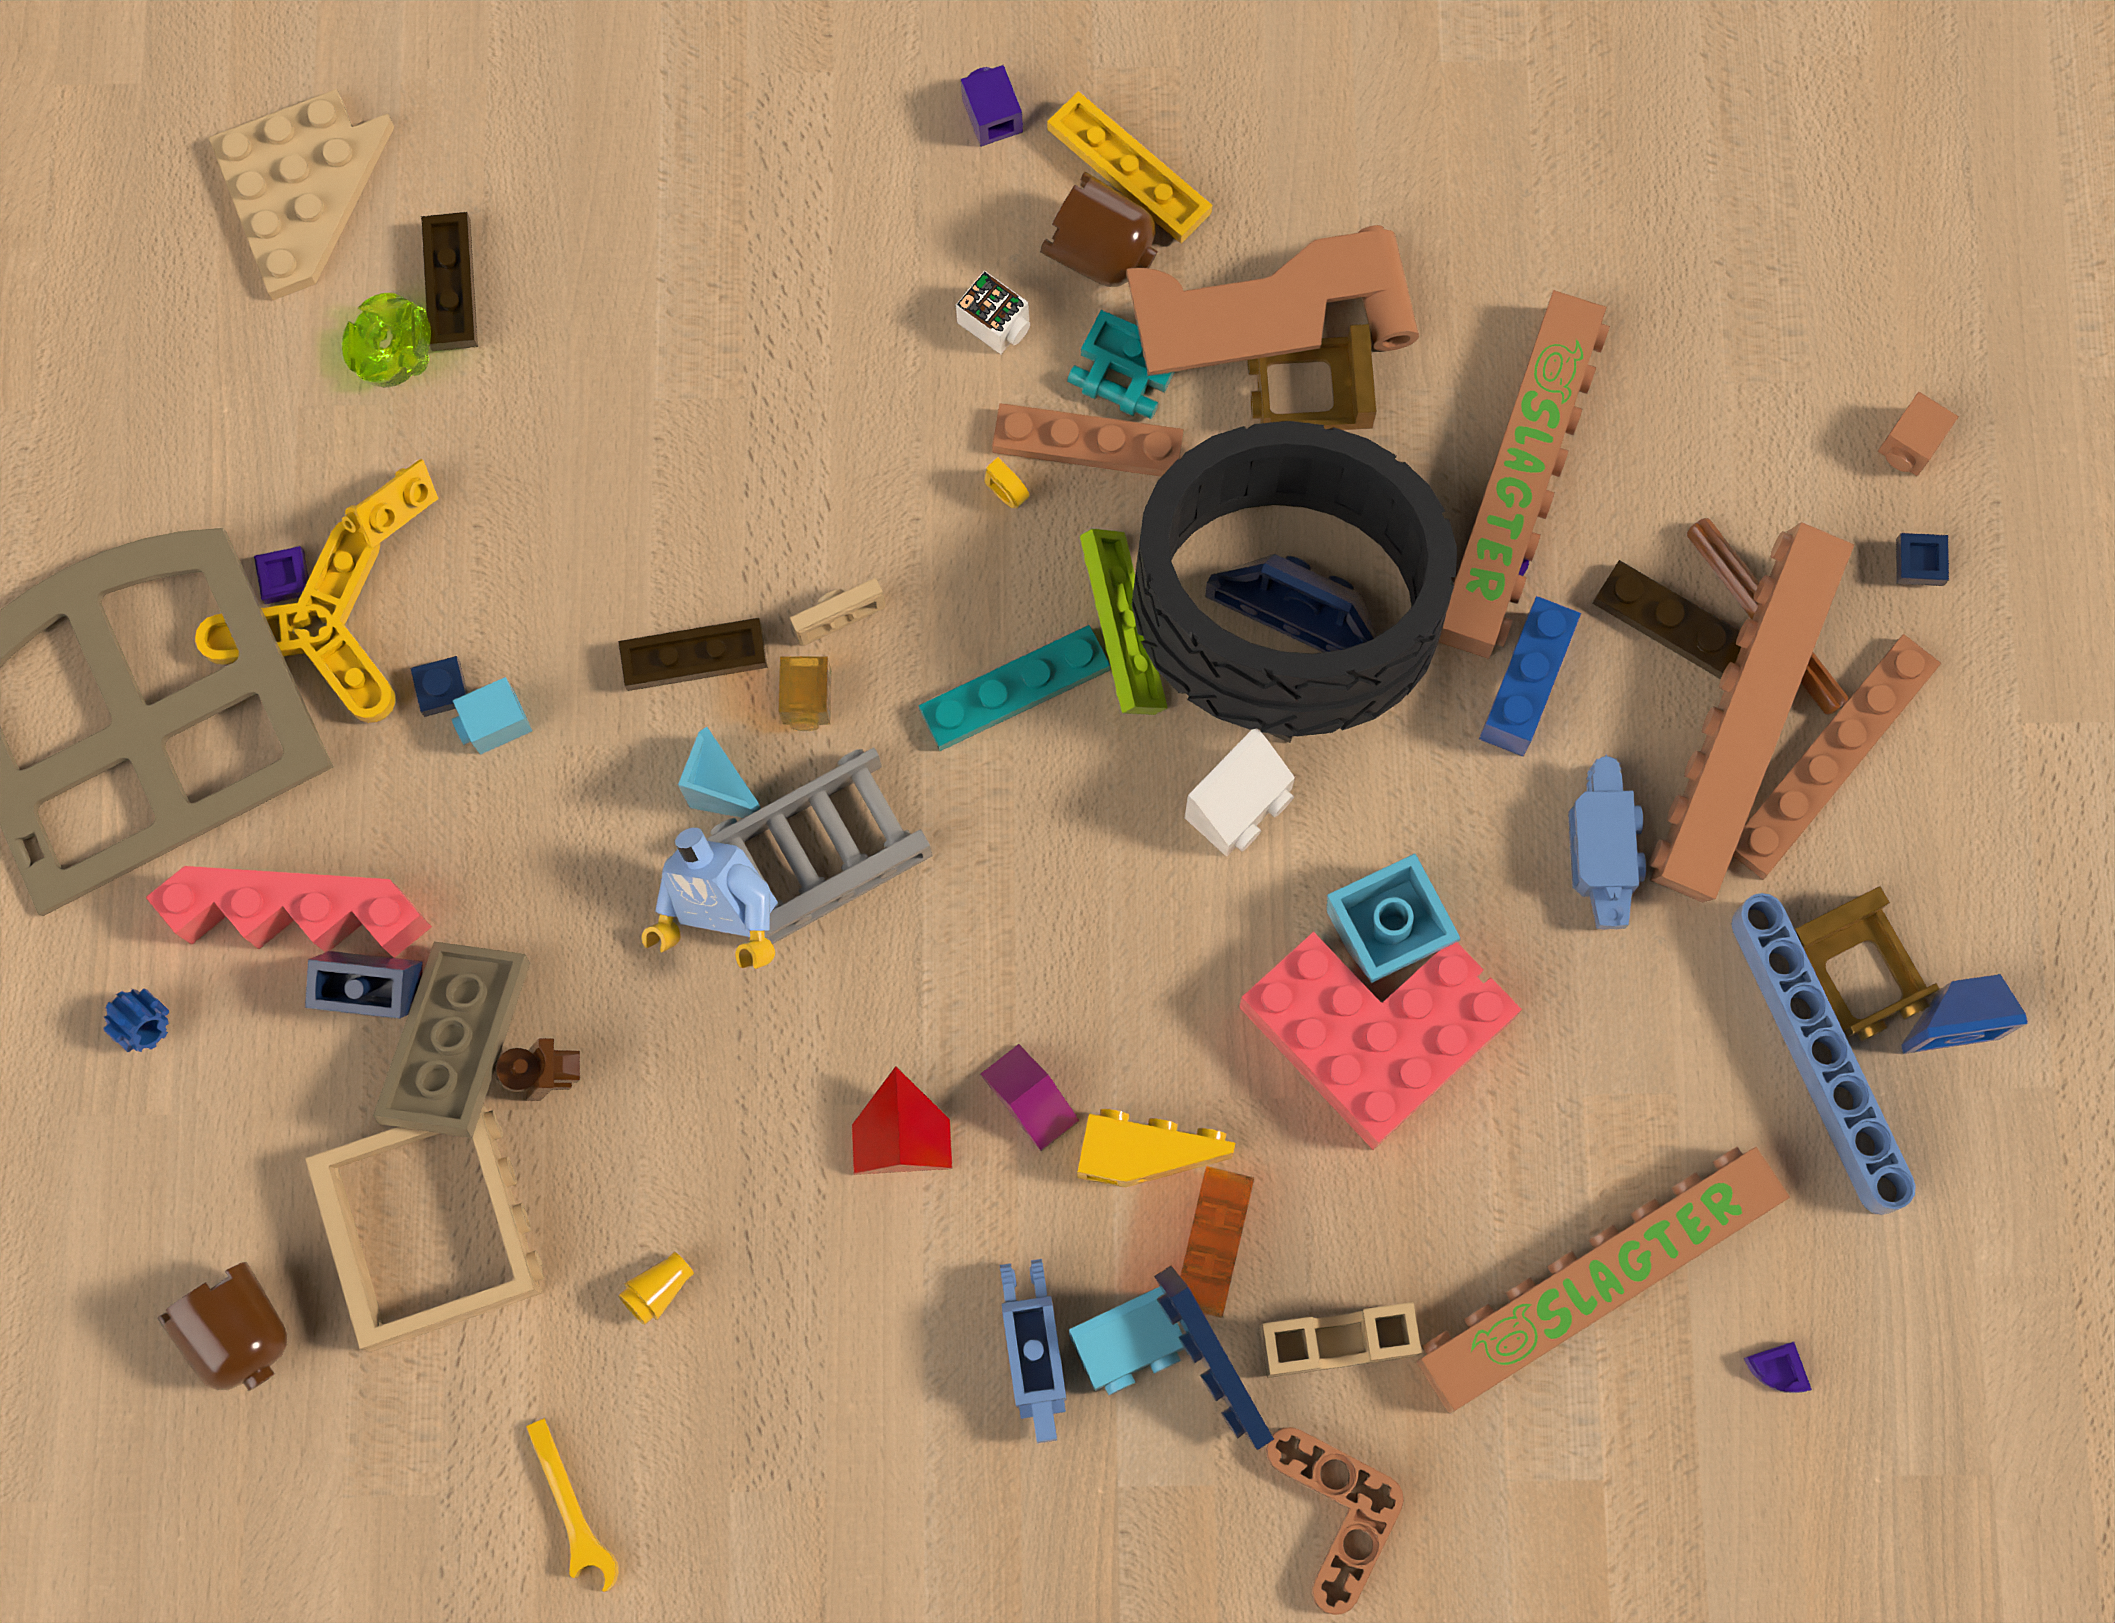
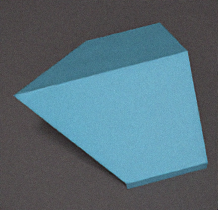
M708 727L699 731L678 783L689 807L745 818L760 810L761 807Z

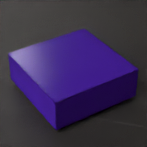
M301 546L254 556L261 600L265 605L301 596L309 579L305 553Z

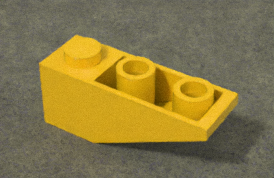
M1100 1109L1099 1115L1089 1114L1077 1178L1126 1188L1232 1159L1236 1143L1225 1141L1227 1134L1221 1131L1198 1128L1196 1135L1177 1131L1178 1124L1171 1121L1149 1118L1148 1125L1129 1122V1114L1125 1112Z

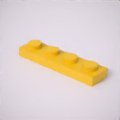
M1079 91L1047 121L1048 131L1124 196L1143 207L1151 214L1153 220L1179 243L1182 244L1212 213L1213 205Z

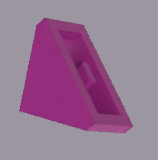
M1020 1044L980 1074L1040 1151L1044 1150L1079 1122V1119L1049 1074Z

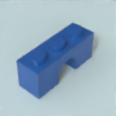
M1536 596L1479 740L1524 756L1533 739L1581 616L1580 612Z

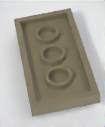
M434 941L373 1114L379 1124L468 1138L473 1137L495 1071L496 1062L499 1059L530 965L525 954Z

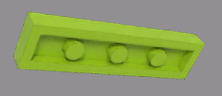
M1092 528L1081 534L1080 540L1121 711L1124 714L1156 715L1168 709L1160 674L1155 669L1141 641L1145 640L1144 637L1137 633L1132 608L1135 571L1125 532Z

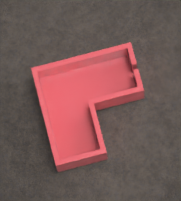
M1314 931L1241 997L1239 1008L1372 1150L1381 1144L1507 1027L1522 1010L1491 977L1485 983L1479 979L1484 969L1458 942L1438 951L1381 1003Z

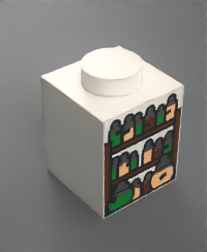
M983 271L956 304L957 323L1000 354L1003 353L1010 343L1017 345L1030 327L1028 302L986 271Z

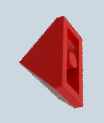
M895 1066L852 1124L854 1175L953 1169L950 1119Z

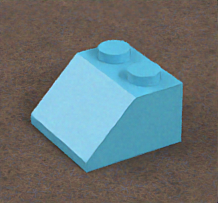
M1416 853L1327 895V913L1347 952L1371 983L1459 942L1461 939Z
M1160 1287L1069 1329V1337L1095 1392L1105 1387L1108 1395L1114 1394L1136 1383L1132 1374L1151 1366L1155 1374L1181 1361L1177 1352L1184 1350L1178 1338L1182 1333L1178 1323L1174 1325L1170 1323L1156 1300L1164 1294Z

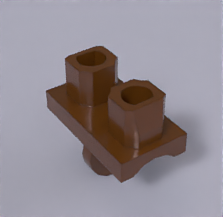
M539 1038L529 1050L513 1048L504 1052L496 1062V1079L502 1087L509 1091L519 1092L528 1089L526 1091V1101H541L551 1090H569L572 1088V1083H577L580 1080V1051L554 1050V1039Z

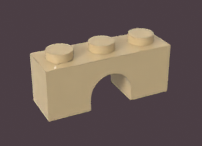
M1413 1302L1368 1308L1355 1313L1331 1317L1313 1318L1312 1316L1264 1323L1259 1328L1267 1378L1412 1358L1422 1353Z

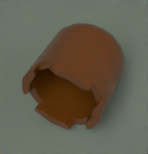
M1084 172L1080 179V186L1083 189L1076 185L1073 186L1052 223L1053 226L1057 227L1052 237L1054 242L1045 239L1040 252L1098 284L1107 287H1118L1128 282L1127 269L1150 268L1158 253L1157 250L1151 247L1156 234L1155 222L1151 214L1143 207L1091 174Z
M242 1262L227 1269L225 1272L228 1277L211 1289L205 1282L166 1309V1313L158 1317L161 1325L199 1379L206 1386L215 1390H230L242 1384L245 1385L248 1391L258 1387L275 1375L270 1366L283 1355L287 1346V1332L283 1322L248 1263Z

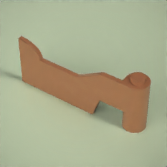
M1381 225L1365 227L1358 233L1314 240L1275 273L1262 279L1183 291L1178 280L1165 272L1149 268H1130L1126 270L1148 376L1319 349L1326 303L1361 297L1373 346L1376 350L1392 351L1413 344L1419 338L1395 233L1384 229Z

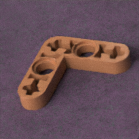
M1293 1427L1282 1428L1272 1435L1274 1440L1269 1442L1266 1447L1267 1459L1270 1465L1285 1476L1348 1508L1313 1580L1311 1588L1312 1599L1323 1612L1332 1615L1344 1614L1350 1611L1357 1603L1402 1510L1404 1502L1403 1491L1400 1485L1391 1477L1304 1431ZM1291 1437H1295L1299 1440L1297 1449L1309 1457L1313 1454V1447L1323 1451V1454L1313 1464L1310 1479L1301 1475V1471L1307 1466L1306 1464L1292 1459L1288 1465H1284L1279 1461L1282 1453L1275 1448L1278 1441L1286 1443ZM1338 1460L1346 1465L1349 1478L1343 1488L1333 1490L1323 1484L1320 1471L1325 1462ZM1359 1471L1368 1475V1478L1363 1481L1362 1485L1372 1490H1378L1382 1484L1390 1488L1387 1496L1394 1501L1391 1509L1382 1507L1378 1513H1375L1370 1509L1373 1501L1361 1493H1357L1356 1503L1346 1498L1356 1486ZM1352 1530H1362L1371 1539V1552L1362 1560L1351 1559L1344 1551V1537ZM1336 1556L1346 1566L1361 1569L1362 1572L1358 1580L1351 1574L1347 1575L1343 1583V1589L1349 1593L1348 1599L1345 1602L1336 1600L1333 1606H1330L1325 1602L1327 1593L1321 1590L1324 1581L1334 1582L1341 1570L1340 1568L1331 1567V1563Z

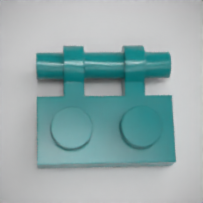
M1100 310L1081 347V356L1094 361L1090 372L1074 365L1069 373L1067 382L1081 388L1082 394L1092 399H1096L1099 396L1120 405V411L1128 415L1134 416L1135 413L1152 419L1159 402L1143 396L1147 386L1165 393L1175 372L1148 376L1138 326ZM1112 369L1132 378L1129 387L1125 388L1107 380L1106 376L1109 370Z

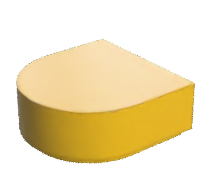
M999 457L986 467L985 484L1006 505L1011 508H1018L1029 498L1030 495L1025 485Z

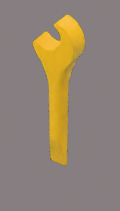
M543 1418L527 1425L526 1428L566 1526L571 1555L569 1574L572 1578H578L580 1572L585 1567L596 1566L600 1568L605 1578L601 1591L608 1592L616 1583L619 1574L618 1563L615 1556L599 1542L588 1526L546 1420Z

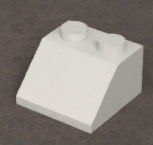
M1253 729L1188 795L1185 819L1226 857L1236 847L1242 852L1260 834L1261 830L1257 825L1266 815L1270 813L1275 818L1292 801L1294 796L1290 791L1292 790L1295 777L1259 729Z

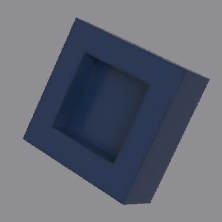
M1900 533L1896 538V584L1944 586L1949 581L1948 535Z
M457 656L410 668L420 712L424 717L456 709L453 700L468 694L461 662Z

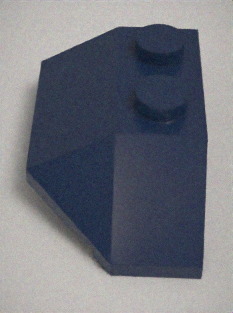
M1272 554L1211 574L1207 581L1206 598L1321 652L1345 650L1377 637L1360 593L1354 591L1352 584L1337 576L1325 578L1311 571L1309 564L1294 556L1283 558Z

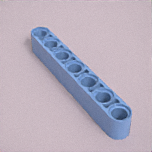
M1755 894L1748 898L1732 916L1731 925L1733 933L1860 1201L1866 1209L1875 1214L1884 1215L1895 1212L1908 1205L1915 1196L1916 1186L1914 1178L1783 905L1770 894ZM1754 909L1764 913L1768 919V929L1760 930L1752 926L1748 919V910ZM1776 953L1786 958L1790 967L1788 974H1779L1772 969L1769 963L1770 954ZM1791 998H1801L1807 1002L1811 1011L1809 1019H1800L1794 1015L1790 1007ZM1814 1042L1823 1043L1830 1049L1832 1060L1829 1065L1821 1064L1814 1058L1812 1054V1044ZM1835 1087H1842L1850 1092L1853 1098L1851 1110L1842 1109L1836 1104L1833 1097ZM1858 1132L1866 1133L1874 1141L1875 1150L1872 1156L1864 1155L1857 1149L1855 1137ZM1880 1177L1887 1178L1895 1185L1897 1194L1894 1202H1888L1879 1195L1877 1183Z

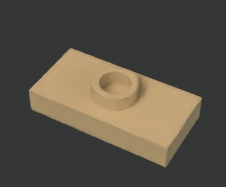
M874 578L846 592L842 589L831 591L818 600L817 605L789 618L800 646H805L885 609L886 604L883 591L877 579Z

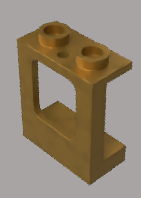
M1369 324L1350 325L1348 337L1322 338L1319 349L1247 360L1248 375H1257L1258 391H1251L1250 393L1252 419H1260V423L1294 421L1324 425V429L1333 427L1341 430L1373 428L1377 410ZM1307 362H1325L1328 364L1331 372L1333 407L1330 410L1276 414L1270 410L1267 373L1269 366Z
M1881 886L1794 929L1846 1038L1848 1039L1857 1034L1861 1042L1887 1029L1888 1027L1884 1020L1900 1012L1905 1020L1930 1007V1004L1926 998L1940 990L1937 983L1929 987L1926 986L1882 909L1890 902ZM1863 942H1871L1879 951L1902 994L1898 1002L1864 1019H1857L1849 1011L1826 970V963L1829 959Z

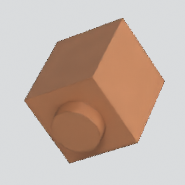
M1918 391L1877 452L1884 455L1887 462L1897 470L1911 472L1918 476L1959 416Z

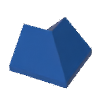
M2001 974L1956 980L1938 990L1930 1002V1007L1925 1009L1901 1044L1903 1054L1996 1041L2028 1024L2026 1013Z

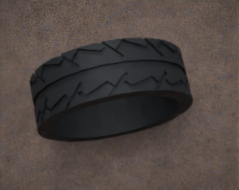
M1281 421L1253 424L1247 429L1245 426L1211 436L1185 452L1181 459H1177L1157 481L1142 517L1132 608L1137 633L1144 637L1145 640L1141 641L1155 669L1178 693L1187 694L1189 696L1187 698L1188 701L1215 718L1249 730L1261 728L1262 733L1296 737L1333 733L1339 728L1343 731L1372 721L1394 707L1406 695L1408 696L1426 674L1441 636L1446 612L1455 586L1451 577L1456 578L1457 546L1450 521L1442 515V512H1445L1430 485L1406 462L1397 461L1395 454L1368 438L1335 427L1324 429V425ZM1261 506L1304 507L1333 515L1359 528L1378 543L1399 568L1409 590L1411 608L1396 625L1373 640L1345 650L1314 654L1278 651L1250 643L1221 628L1204 614L1181 586L1171 560L1176 551L1195 531L1218 517L1245 508Z

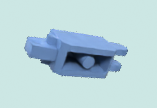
M1607 754L1605 757L1595 760V763H1593L1590 771L1587 773V791L1575 801L1574 806L1568 812L1572 888L1582 897H1590L1596 928L1617 930L1626 929L1629 925L1631 897L1638 888L1639 882L1645 880L1646 860L1643 852L1637 853L1636 834H1641L1643 829L1642 807L1634 805L1633 791H1623L1620 763L1617 762V758L1608 757Z
M1042 1259L1031 1260V1267L1029 1269L1031 1283L1035 1286L1036 1298L1028 1300H1016L1015 1287L1017 1284L1015 1270L1012 1269L1011 1263L1000 1265L1005 1303H1002L1001 1306L1016 1407L1019 1408L1021 1419L1033 1417L1037 1444L1057 1441L1053 1414L1066 1412L1064 1401L1067 1400L1052 1298L1047 1296Z

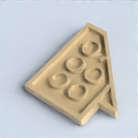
M337 89L209 137L267 292L272 300L317 283L394 129L389 114L352 126Z

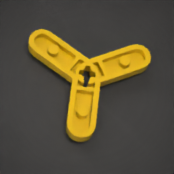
M341 521L331 531L298 602L262 608V611L283 656L306 653L348 710L357 719L367 723L378 722L385 719L392 712L395 705V693L383 674L346 628L345 623L378 556L380 543L372 549L369 548L363 532L357 530L351 533L344 527ZM216 614L207 617L200 623L195 634L197 649L208 661L215 664L227 665L234 663L239 657V650L223 615ZM318 616L323 623H327V626L319 628V635L315 637L306 629H297L311 625L312 617Z

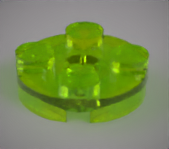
M381 293L365 300L357 308L363 312L357 317L354 324L348 321L344 329L342 354L348 368L364 381L382 388L399 385L411 376L422 374L429 363L427 352L431 339L426 311L417 304L395 293ZM391 330L392 340L384 349L380 347V342L387 339V332Z

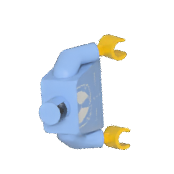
M689 828L682 831L675 839V845L678 849L665 861L655 909V912L660 914L658 923L643 931L642 943L644 947L649 948L657 944L660 938L661 953L674 947L681 938L679 927L673 922L674 917H677L682 925L750 937L749 942L739 945L736 949L735 958L738 966L744 969L753 965L754 969H758L768 965L775 957V949L771 941L765 938V931L770 930V913L778 902L770 891L767 882L761 878L743 850L736 845L707 841L699 828Z

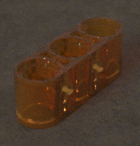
M1210 1166L1205 1167L1180 1277L1189 1287L1203 1314L1222 1318L1254 1177Z

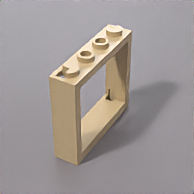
M483 1105L472 1138L515 1280L384 1324L339 1167L439 1133L396 1127L305 1158L359 1349L373 1352L542 1294L539 1280L545 1279L541 1268L543 1265L536 1250L530 1252L525 1233L531 1232V1225L524 1205L522 1203L515 1205L510 1187L517 1184V1179L509 1157L501 1158L496 1140L503 1138L501 1126L497 1122L494 1110L488 1112L487 1108Z

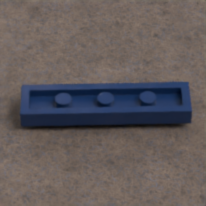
M1172 1266L1155 1275L1154 1277L1164 1293L1156 1300L1172 1325L1180 1321L1185 1333L1178 1338L1194 1364L1202 1360L1207 1371L1200 1374V1377L1215 1401L1223 1397L1228 1408L1222 1411L1221 1414L1235 1437L1238 1439L1245 1434L1256 1450L1273 1441L1272 1434L1187 1284Z

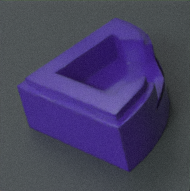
M1795 1342L1744 1358L1752 1374L1771 1389L1784 1393H1802L1812 1390Z

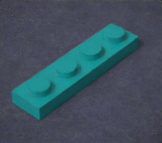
M1087 625L918 705L919 711L939 751H942L1110 671V663L1090 625Z

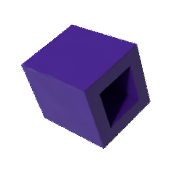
M1004 65L995 68L982 67L971 72L968 77L961 79L962 100L980 147L1023 133L1022 110Z

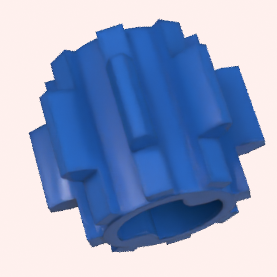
M145 988L140 992L131 989V992L121 991L117 993V997L112 1002H108L105 1007L107 1015L104 1016L107 1025L103 1028L104 1031L127 1052H130L132 1049L142 1052L144 1048L151 1050L157 1047L156 1043L161 1038L165 1039L168 1033L166 1025L169 1024V1021L165 1016L169 1013V1010Z

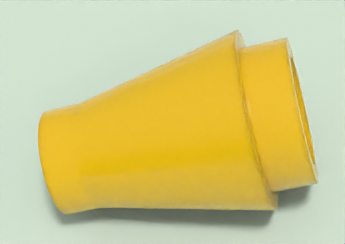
M673 1252L667 1259L625 1282L626 1289L618 1297L631 1314L643 1325H646L652 1318L655 1320L660 1318L694 1272L679 1254Z

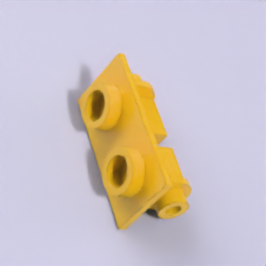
M419 459L407 469H399L393 479L372 495L368 496L358 505H350L346 508L345 516L342 517L344 527L351 533L357 530L363 532L368 547L372 549L438 500L424 460Z

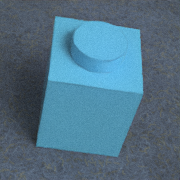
M506 677L453 700L459 716L452 718L455 730L463 745L471 742L480 755L532 732V728L515 690Z

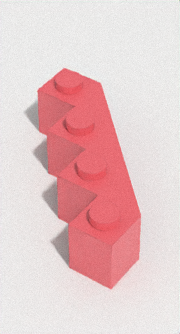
M184 866L146 896V899L173 932L191 945L225 917L229 919L243 938L258 949L263 947L293 921L324 952L331 951L363 924L380 946L395 958L432 927L407 896L390 879Z

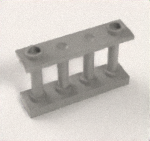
M875 748L866 752L863 749H857L848 753L838 761L839 767L738 822L736 818L721 822L711 830L712 836L706 838L707 841L736 845L742 849L764 880L744 842L770 829L801 885L798 897L785 904L778 900L777 905L770 913V930L765 931V938L770 940L772 944L932 857L930 844L922 830L920 829L910 834L909 830L903 831L871 773L882 768ZM852 783L857 787L887 840L884 843L885 849L870 857L866 853H860L829 798L830 795ZM810 806L813 807L844 862L841 867L843 872L827 881L824 877H818L786 820Z

